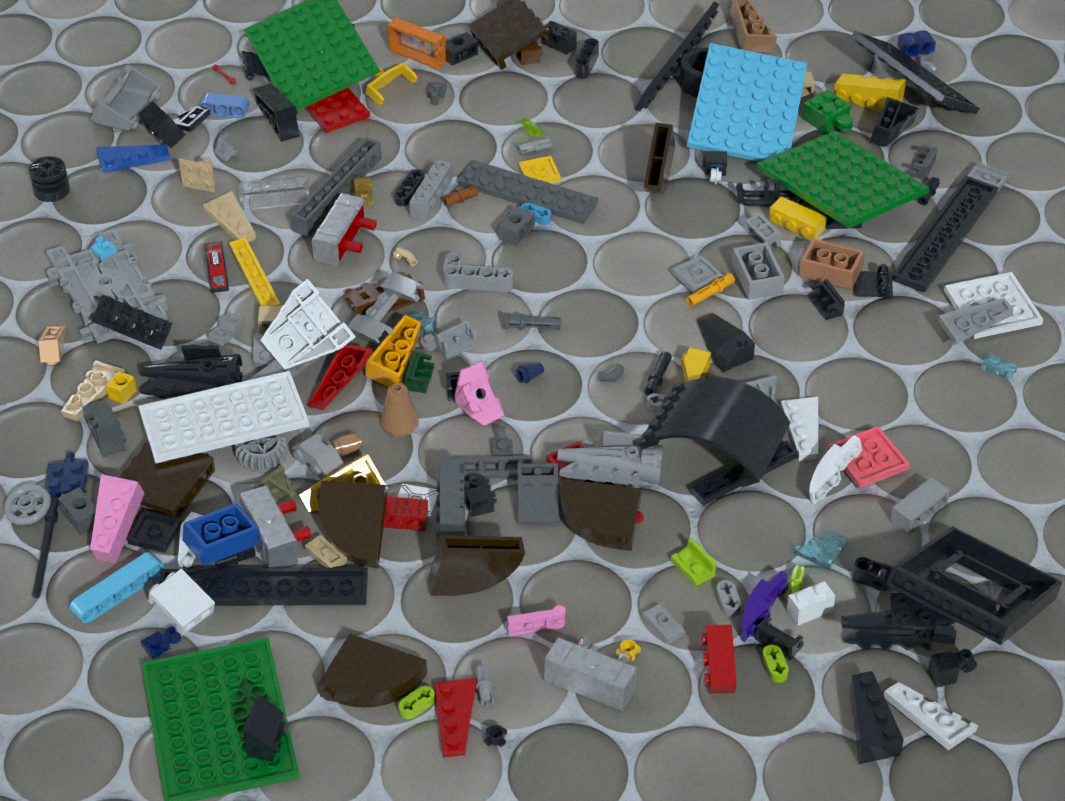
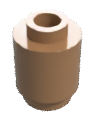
M356 433L337 437V440H333L337 453L339 455L342 454V456L359 452L360 447H363L361 436H356Z

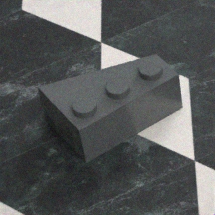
M104 399L82 406L84 420L102 456L106 457L124 451V442L127 439L124 431L121 430L119 420L113 413L112 407L108 406Z

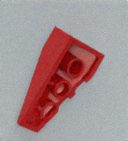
M349 344L338 350L307 406L323 410L360 373L373 350Z

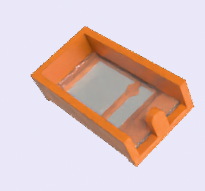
M399 17L389 22L387 26L389 51L434 69H438L446 62L444 34L434 33L399 19Z

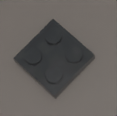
M143 510L127 538L128 544L166 553L182 524L181 518Z

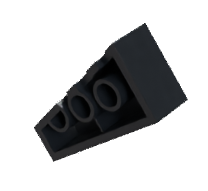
M873 671L852 675L849 692L852 714L854 716L859 764L900 756L904 739Z

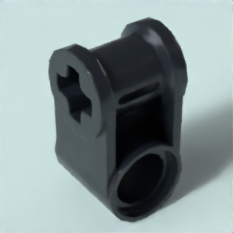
M859 557L854 563L852 579L858 584H863L879 591H885L888 589L886 584L892 567L867 557Z

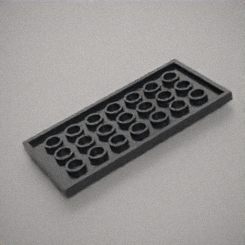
M854 31L852 34L858 45L866 46L867 51L873 55L877 54L880 61L889 63V67L894 71H900V76L903 78L911 79V84L918 88H923L922 92L928 96H934V101L937 103L945 104L959 111L962 110L968 114L969 112L977 114L980 109L978 106L891 43L858 31Z

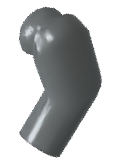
M616 364L608 372H599V381H617L623 375L624 367L621 364Z

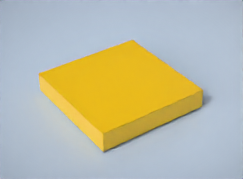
M551 156L518 162L522 175L548 183L561 181V176Z

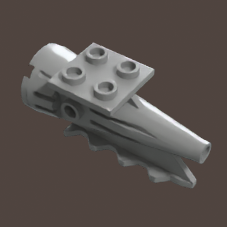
M604 431L602 447L558 448L557 460L571 463L560 469L559 475L572 478L574 481L592 480L598 484L612 482L615 486L632 484L635 488H639V480L659 484L663 446L655 445L641 450L638 442L642 435Z

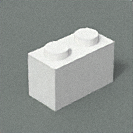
M825 581L788 595L787 613L795 624L799 626L833 612L835 594Z

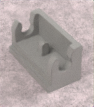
M760 212L745 220L748 230L750 232L754 231L765 243L768 242L770 249H772L771 244L773 242L777 247L782 245L780 232Z
M466 320L437 334V351L446 360H449L478 346L475 329L471 331L470 323Z

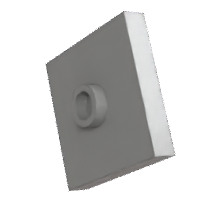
M701 255L672 269V274L693 293L711 284L714 279L723 277V274Z

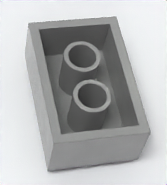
M768 242L733 248L732 266L748 300L783 294L785 277Z

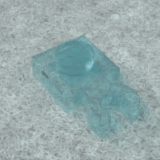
M988 353L981 365V370L999 376L1001 373L1006 378L1012 379L1013 374L1017 371V365L1006 364V359Z

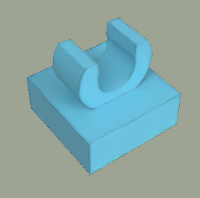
M103 236L96 238V244L91 246L92 253L101 260L117 253L116 247L106 238L103 239Z

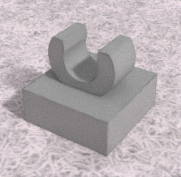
M220 137L215 153L223 161H229L231 156H236L238 149H234L235 146L227 138Z

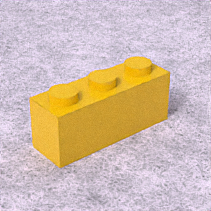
M780 197L770 207V222L810 240L813 238L817 239L825 231L827 216L784 197Z

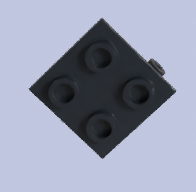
M242 51L244 72L246 73L245 77L247 80H254L256 74L269 77L257 54Z
M880 264L877 272H860L856 280V297H893L892 273L888 272L889 268L886 264Z

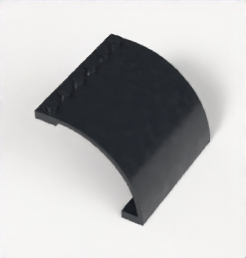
M705 377L685 383H676L667 395L664 403L661 404L659 411L654 415L655 417L652 422L648 424L647 430L642 434L638 442L641 450L658 445L661 440L669 438H688L703 441L728 453L745 468L739 479L742 488L759 483L791 424L783 410L765 393L738 380L722 377Z

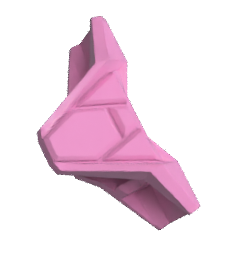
M478 361L460 370L455 401L469 417L485 426L505 415L500 398L494 396L488 378L491 376L483 361ZM479 388L484 397L483 399H478L476 396V391Z

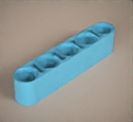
M146 552L76 597L71 602L69 609L83 623H89L161 575V569H164L165 566L152 553Z

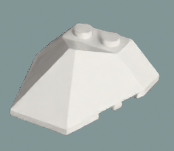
M307 279L292 291L275 320H273L262 337L261 342L286 370L340 350L356 338V336L344 322L342 323L320 297L318 290Z

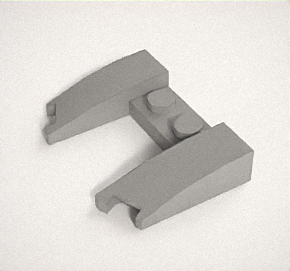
M391 272L382 283L381 287L385 291L378 296L375 304L366 311L365 316L357 314L347 327L357 338L380 343L378 338L382 335L383 331L388 332L390 335L394 330L379 321L398 298L417 302L420 297L416 294V289H424V286L408 277Z

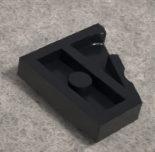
M195 106L179 113V118L173 121L181 130L191 132L211 113L209 108Z

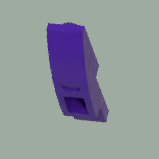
M780 571L770 582L762 579L750 594L742 619L741 640L743 642L756 634L757 625L767 616H771L770 607L774 604L776 598L786 592L788 588V574Z

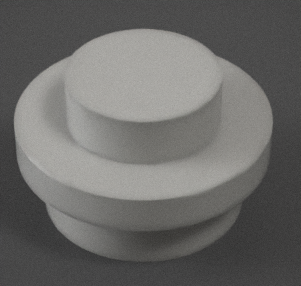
M427 334L421 338L420 344L424 350L433 351L436 349L435 335Z

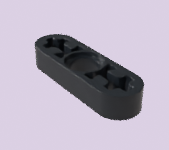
M414 169L408 173L394 193V203L396 205L406 206L410 203L411 198L424 180V172L422 170Z

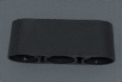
M589 38L584 41L575 59V76L577 78L584 79L590 75L599 56V41L597 39Z

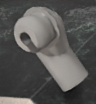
M924 55L919 57V64L931 73L936 72L937 66L933 62L927 61V57Z

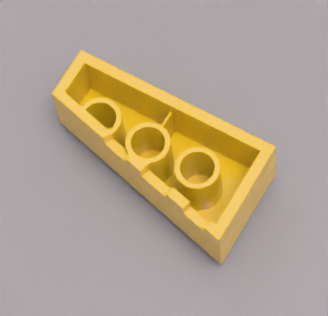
M843 73L835 83L834 94L844 101L881 112L887 97L903 102L906 79L898 81L887 77L886 79H878L876 76L867 78L863 77V75Z

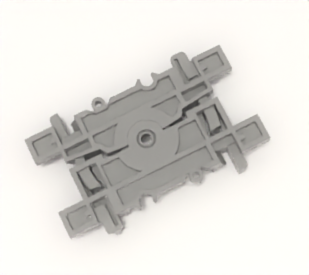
M114 228L97 234L98 237L103 236V239L106 238L117 250V253L104 260H101L92 253L91 248L72 255L67 253L63 245L46 251L47 257L53 265V268L47 270L50 286L53 287L60 284L63 291L69 293L72 298L74 312H81L85 327L79 330L82 342L95 338L98 344L115 338V334H119L116 331L91 322L102 294L158 318L168 319L165 312L168 310L166 297L164 295H154L152 283L148 282V277L143 276L138 268V258L134 257L132 244L122 245V241Z

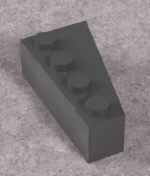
M440 458V480H437V492H440V495H436L437 507H440V510H436V522H440V525H436V537H441V535L465 536L464 458Z

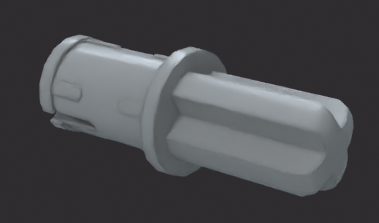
M545 138L536 141L532 139L530 142L518 144V152L521 155L533 151L536 153L537 150L550 148L552 146L551 139Z
M485 664L478 665L475 668L478 680L476 688L480 693L481 705L491 706L495 703L492 692L493 682L489 679L487 666Z

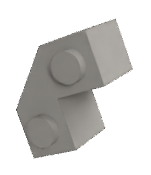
M317 433L310 435L291 448L294 451L295 459L301 464L309 462L312 473L318 479H321L343 467L344 463L336 449L331 444L326 446L322 442V437Z

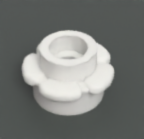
M718 167L716 169L711 168L709 182H714V184L717 181L720 182L722 171H719Z

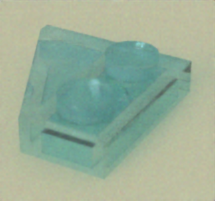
M828 530L822 533L821 536L810 539L809 544L802 547L796 546L794 554L830 569L847 545L848 538Z

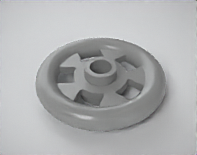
M26 484L20 486L7 497L4 504L5 516L9 521L17 525L33 524L42 519L51 505L50 494L41 485ZM27 492H35L34 496L27 494ZM19 498L18 505L13 504ZM43 498V504L38 505L37 500ZM17 510L22 513L19 517L14 514ZM34 510H36L35 514L28 516L29 513H32Z

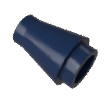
M541 363L521 365L516 369L515 375L520 383H528L544 373V367Z

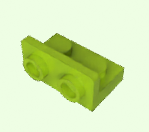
M692 538L688 540L687 548L671 556V562L695 587L715 577V559L709 556L703 550V547Z

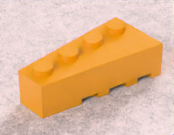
M404 315L394 327V331L384 339L367 360L365 376L387 387L396 383L401 384L413 351L420 338L421 322Z

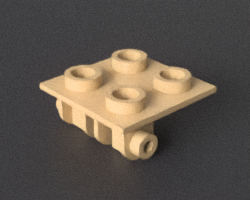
M204 157L201 162L179 159L183 187L216 192L212 160L209 157Z

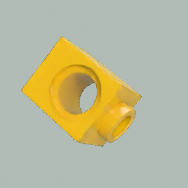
M118 371L106 384L108 399L124 405L137 391L135 377Z

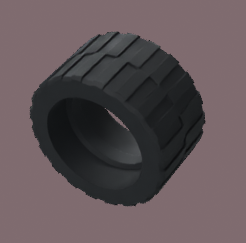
M704 47L690 50L685 53L681 60L680 86L683 91L693 97H698L709 48Z

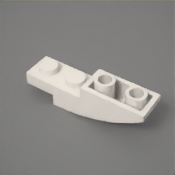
M854 435L842 447L834 444L823 456L816 467L810 483L809 494L813 505L819 500L824 499L826 494L840 483V471L844 470L850 461L860 455L862 451L860 438Z

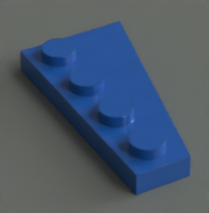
M167 145L97 147L103 173L170 160Z

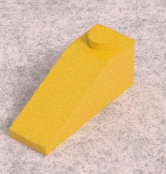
M689 347L687 354H683L681 359L685 382L705 378L710 367L711 352Z

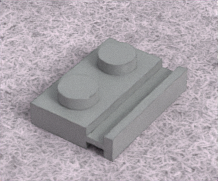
M977 162V165L973 167L967 176L996 186L999 192L1006 183V180L1009 179L1010 173Z

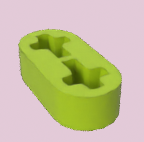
M776 645L766 646L763 649L762 661L769 678L776 683L785 682L788 678L789 668L782 650Z
M421 686L399 702V715L403 719L410 720L430 708L435 702L433 688Z

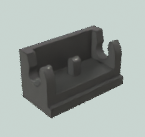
M923 145L920 149L926 150L928 153L918 152L908 174L911 177L926 181L936 161L938 147L933 148Z

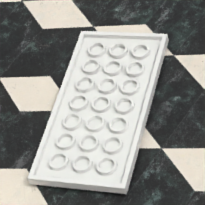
M290 371L138 406L155 463L310 427Z

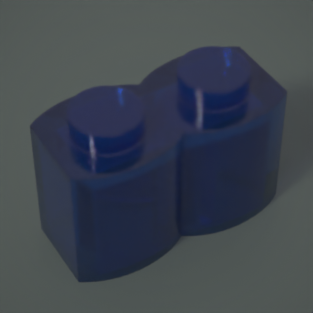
M922 30L914 34L904 33L898 36L897 46L909 57L919 54L927 55L935 51L936 41L928 31Z

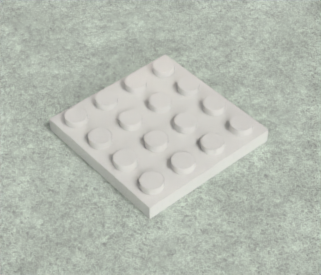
M1012 272L945 285L944 292L956 311L1005 298L1014 309L1012 316L972 336L974 339L1034 327L1043 323V318Z

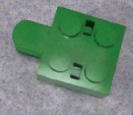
M829 90L818 94L803 104L802 119L824 134H828L836 128L843 132H848L853 128L854 118L850 116L851 105Z

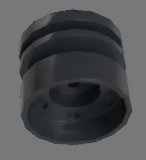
M55 156L41 157L30 165L29 173L33 192L38 200L54 202L65 198L69 194L70 185L66 165L61 158Z

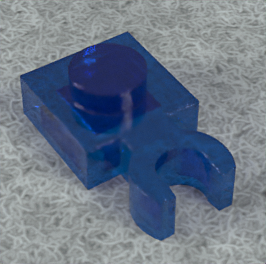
M171 626L166 629L164 634L157 631L141 640V646L154 659L170 650V644L180 642L181 634L173 635L176 631L175 627Z

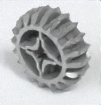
M283 433L235 444V454L240 465H244L245 469L250 468L252 472L256 469L260 472L262 469L269 471L271 467L276 469L277 464L282 465V461L286 459L288 454V444Z

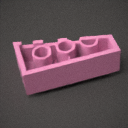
M101 474L90 547L97 560L116 564L144 496V491L138 482Z

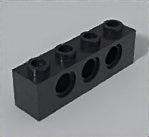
M103 294L91 322L159 350H162L172 323Z

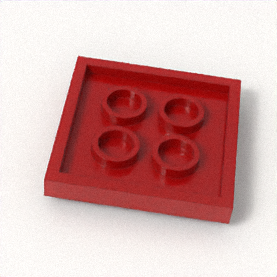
M345 88L305 107V110L325 133L370 118V111L349 88Z

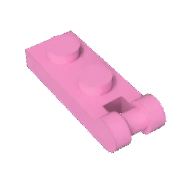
M557 605L552 610L507 616L508 635L513 636L563 628L565 626L566 609L561 605Z

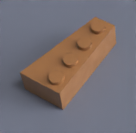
M733 0L730 16L741 49L751 52L773 53L777 36L775 33H771L769 25H765L763 22L764 18L757 14L758 10L750 0Z

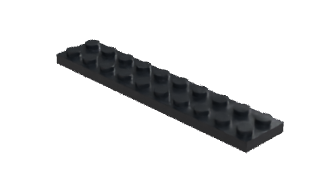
M714 1L646 88L635 110L641 112L643 108H648L652 102L650 99L654 100L666 84L665 81H669L672 72L675 73L679 64H681L685 53L692 50V46L695 47L699 41L698 38L701 39L706 30L709 29L712 24L711 18L714 20L719 12L717 11L719 3Z
M966 176L893 273L892 280L926 292L995 197L998 187Z
M368 568L182 569L215 602L214 606L366 605ZM161 569L159 585L165 581L169 574L172 572L176 573L180 569Z

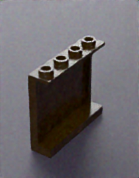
M509 0L468 24L472 36L501 70L507 67L504 61L506 58L544 36L548 42L551 41L548 27L546 25L543 26L541 19L538 16L535 17L531 8L528 9L524 0Z
M148 441L142 446L138 455L132 459L128 468L122 472L120 478L136 481L140 484L144 491L140 505L166 513L168 516L181 518L215 472L214 459L211 456L197 453L155 463Z

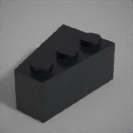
M887 97L870 142L884 147L888 146L914 123L919 108Z
M153 101L138 113L142 119L140 121L146 129L150 127V133L154 137L158 135L157 139L162 145L167 144L172 148L186 135L171 117L166 115Z

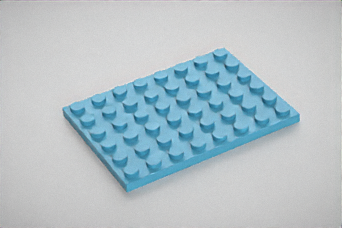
M710 43L687 147L704 151L727 152V156L761 162L790 150L807 63Z

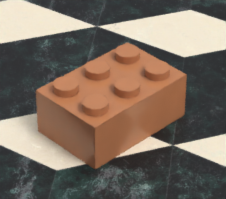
M813 238L801 259L800 277L819 282L828 279L832 285L852 290L863 269L864 251Z

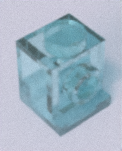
M420 311L409 315V317L421 322L420 340L424 335L436 332V319L434 317L430 318Z

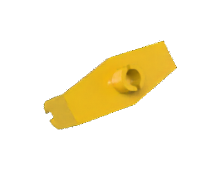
M404 63L387 71H383L381 68V72L375 74L376 79L367 85L365 94L376 104L381 105L384 98L377 90L385 87L401 74L411 83L417 82L416 79L418 78Z

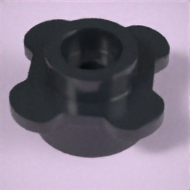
M492 725L486 729L487 738L484 739V743L487 746L498 745L502 747L506 744L505 735H507V730L499 725Z

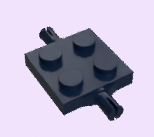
M70 452L67 453L65 462L49 463L45 489L49 492L50 497L59 498L78 487L85 493L89 470L88 460L74 461L75 454Z

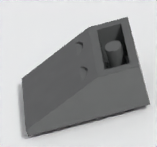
M558 463L518 464V525L559 524Z

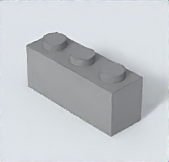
M931 477L926 482H922L916 490L909 492L903 500L896 502L892 506L890 521L907 534H910L948 504L950 490Z

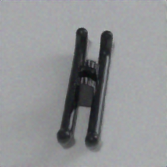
M764 180L763 190H744L742 183L736 184L737 200L744 206H772L779 197L798 196L789 190H779V180H775L774 190H769L768 180ZM744 197H763V199H745ZM800 197L797 199H788L799 205H801L805 201Z

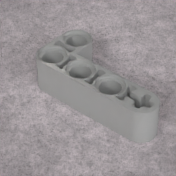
M451 252L446 255L443 278L444 285L447 288L492 292H510L513 290V271L511 269L462 265L461 254Z

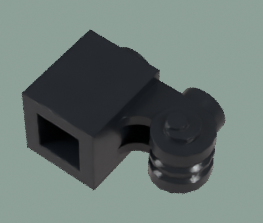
M474 474L469 477V489L465 490V503L471 517L494 512V503H497L495 492L490 490L489 478H484L480 474Z
M962 649L957 653L947 651L931 655L928 672L937 688L956 683L960 670H963L964 673L972 672L977 667V663L969 649Z

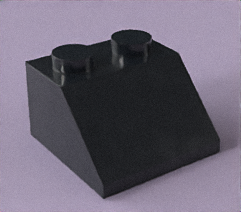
M256 695L243 729L247 757L273 762L276 753L279 754L281 738L282 735L285 736L287 733L288 723L285 722L284 713L259 695Z

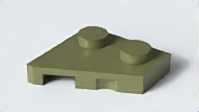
M282 465L254 486V489L268 486L277 504L290 499L297 500L296 493L291 487V482L287 478Z

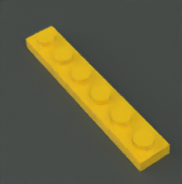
M246 237L229 242V247L259 306H281Z

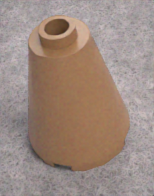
M400 383L393 384L388 388L380 419L383 431L386 433L388 431L392 433V436L396 437L413 433L414 428L419 425V417L408 389Z

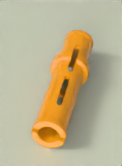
M728 273L719 279H714L711 284L687 296V304L693 307L713 294L722 292L724 288L735 283L734 276Z

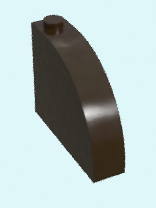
M655 122L643 187L645 192L664 194L675 150L674 131L671 124Z
M561 479L560 508L563 518L571 530L595 545L632 551L641 504V489Z
M321 481V488H317L316 497L319 500V517L328 541L339 552L344 554L347 560L361 566L379 568L388 496L386 485Z
M441 535L428 577L431 596H458L477 593L504 581L519 567L524 558L525 549L522 537Z
M349 633L318 683L320 697L327 701H334L352 707L367 708L390 704L407 696L419 686L427 675V660Z

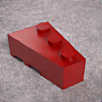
M732 624L706 625L705 632L701 633V644L704 646L703 666H706L707 671L704 674L705 687L708 686L709 694L735 693L737 680Z

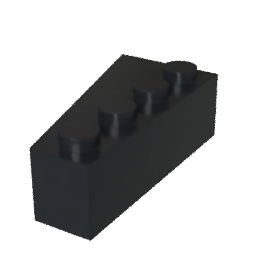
M272 83L254 88L256 104L262 114L266 116L268 123L273 125L274 132L276 134L279 133V140L283 142L300 137L296 115H298L297 107Z

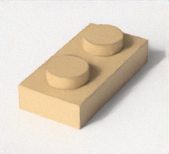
M321 535L305 545V551L325 568H340L347 563V557Z

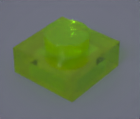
M526 118L521 122L529 135L533 136L535 134L540 137L543 134V131L534 122Z

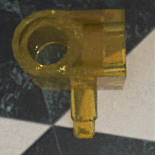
M372 177L354 178L355 197L363 198L365 206H373Z

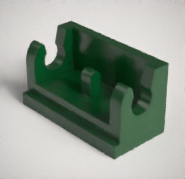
M413 351L405 376V384L408 391L427 393L434 370V363L425 362L424 359L431 360V355Z

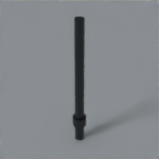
M56 499L51 500L49 511H47L45 517L47 523L32 593L33 598H40L54 524L58 520L57 509L59 501Z

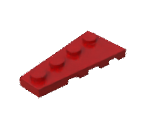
M477 678L434 682L443 758L463 756L466 754L475 691L477 689Z

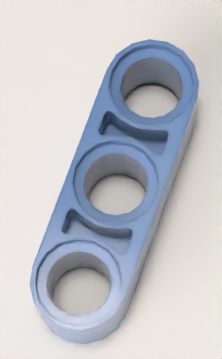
M206 93L199 106L209 108L210 115L243 118L250 106V102L243 96Z

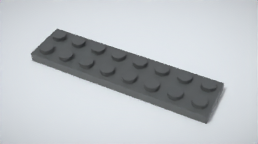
M476 160L471 162L458 179V186L468 188L475 185L478 192L520 205L533 203L549 209L552 215L584 224L598 203L597 197Z

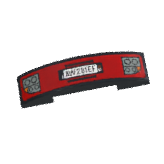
M222 241L205 243L211 293L229 291Z

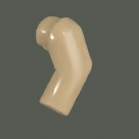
M402 247L396 248V251L393 252L395 258L400 260L404 257L412 267L418 263L413 253Z

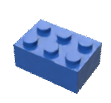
M235 503L184 522L182 541L202 565L205 566L257 546L259 527L239 504Z

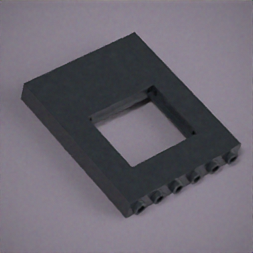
M952 526L893 566L886 586L1002 645L1056 600L1063 581ZM957 562L1013 592L1002 601H998L943 572ZM997 604L1000 605L999 610H996Z

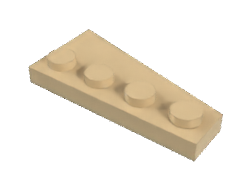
M232 191L203 204V210L234 240L246 237L249 243L256 239V233Z
M95 360L92 364L93 369L85 375V381L78 385L77 393L71 395L61 410L63 417L79 421L84 416L82 406L97 402L106 395V384L118 371L125 373L124 369Z

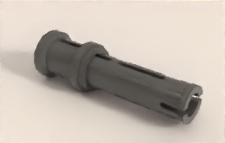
M505 313V329H560L561 317H530L522 313L520 315Z

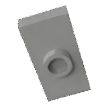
M661 604L643 612L645 621L667 644L685 635V630Z

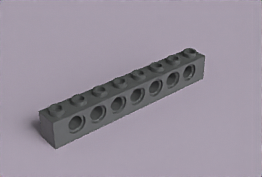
M366 137L291 215L293 232L309 237L324 221L340 194L348 195L381 160V142Z

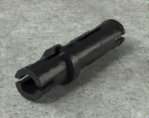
M661 352L653 373L649 375L648 384L644 390L647 396L657 393L658 387L662 385L663 376L672 359V355L669 352Z

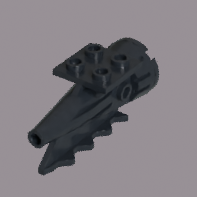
M182 345L183 360L141 365L140 368L141 377L156 378L141 389V394L154 395L160 399L166 396L179 397L239 383L243 379V372H240V366H243L241 355H222L220 347L215 345Z
M889 593L890 610L841 616V628L854 630L843 636V643L857 644L864 650H867L872 645H879L884 650H889L893 645H900L905 650H910L915 645H919L929 651V642L954 645L957 630H954V626L957 622L902 593Z

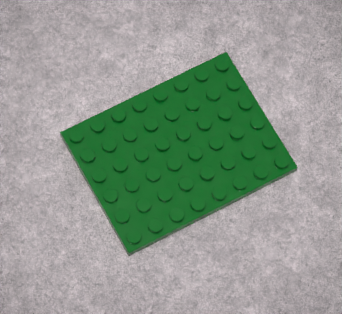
M306 0L243 29L273 85L297 107L298 111L380 72L338 0Z
M836 131L757 163L756 166L758 171L774 181L779 180L780 185L847 228L854 227L929 193L928 186Z
M269 637L141 663L165 801H197L300 779L289 725L286 735H282L281 749L279 754L276 753L273 762L247 757L243 729L256 695L262 696L284 713L285 722L288 723Z

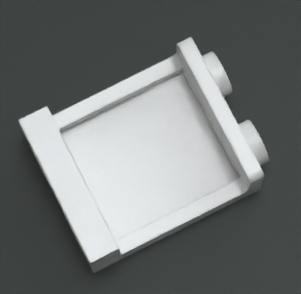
M182 569L176 573L172 572L163 583L154 585L149 591L148 602L150 604L155 602L177 625L176 631L181 637L214 611L215 602Z

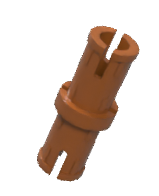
M475 185L463 190L458 189L455 193L443 196L442 200L444 205L449 207L478 196V190Z

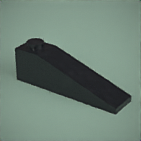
M714 313L697 319L701 334L706 341V347L711 352V360L722 373L754 359L755 342L744 331Z

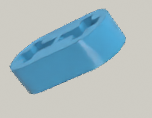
M524 203L520 206L535 213V223L546 225L551 222V211L533 203Z

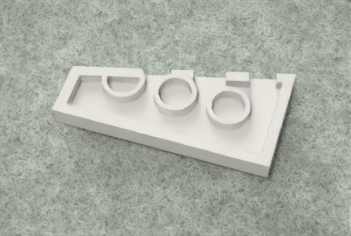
M818 397L781 401L780 407L791 422L788 431L794 448L799 451L798 461L818 459Z
M900 682L884 691L883 695L888 702L947 750H950L977 731V724L973 722L970 724L961 720L962 716L955 712L952 714L941 709L942 705L935 701H926L923 699L922 694Z

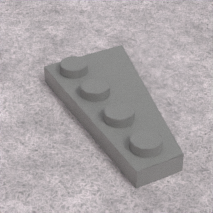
M1005 298L939 315L938 322L956 345L1012 316L1014 309Z

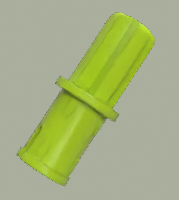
M796 565L793 568L791 578L787 581L788 589L785 595L787 602L788 595L800 591L804 586L802 581L805 568L800 565Z

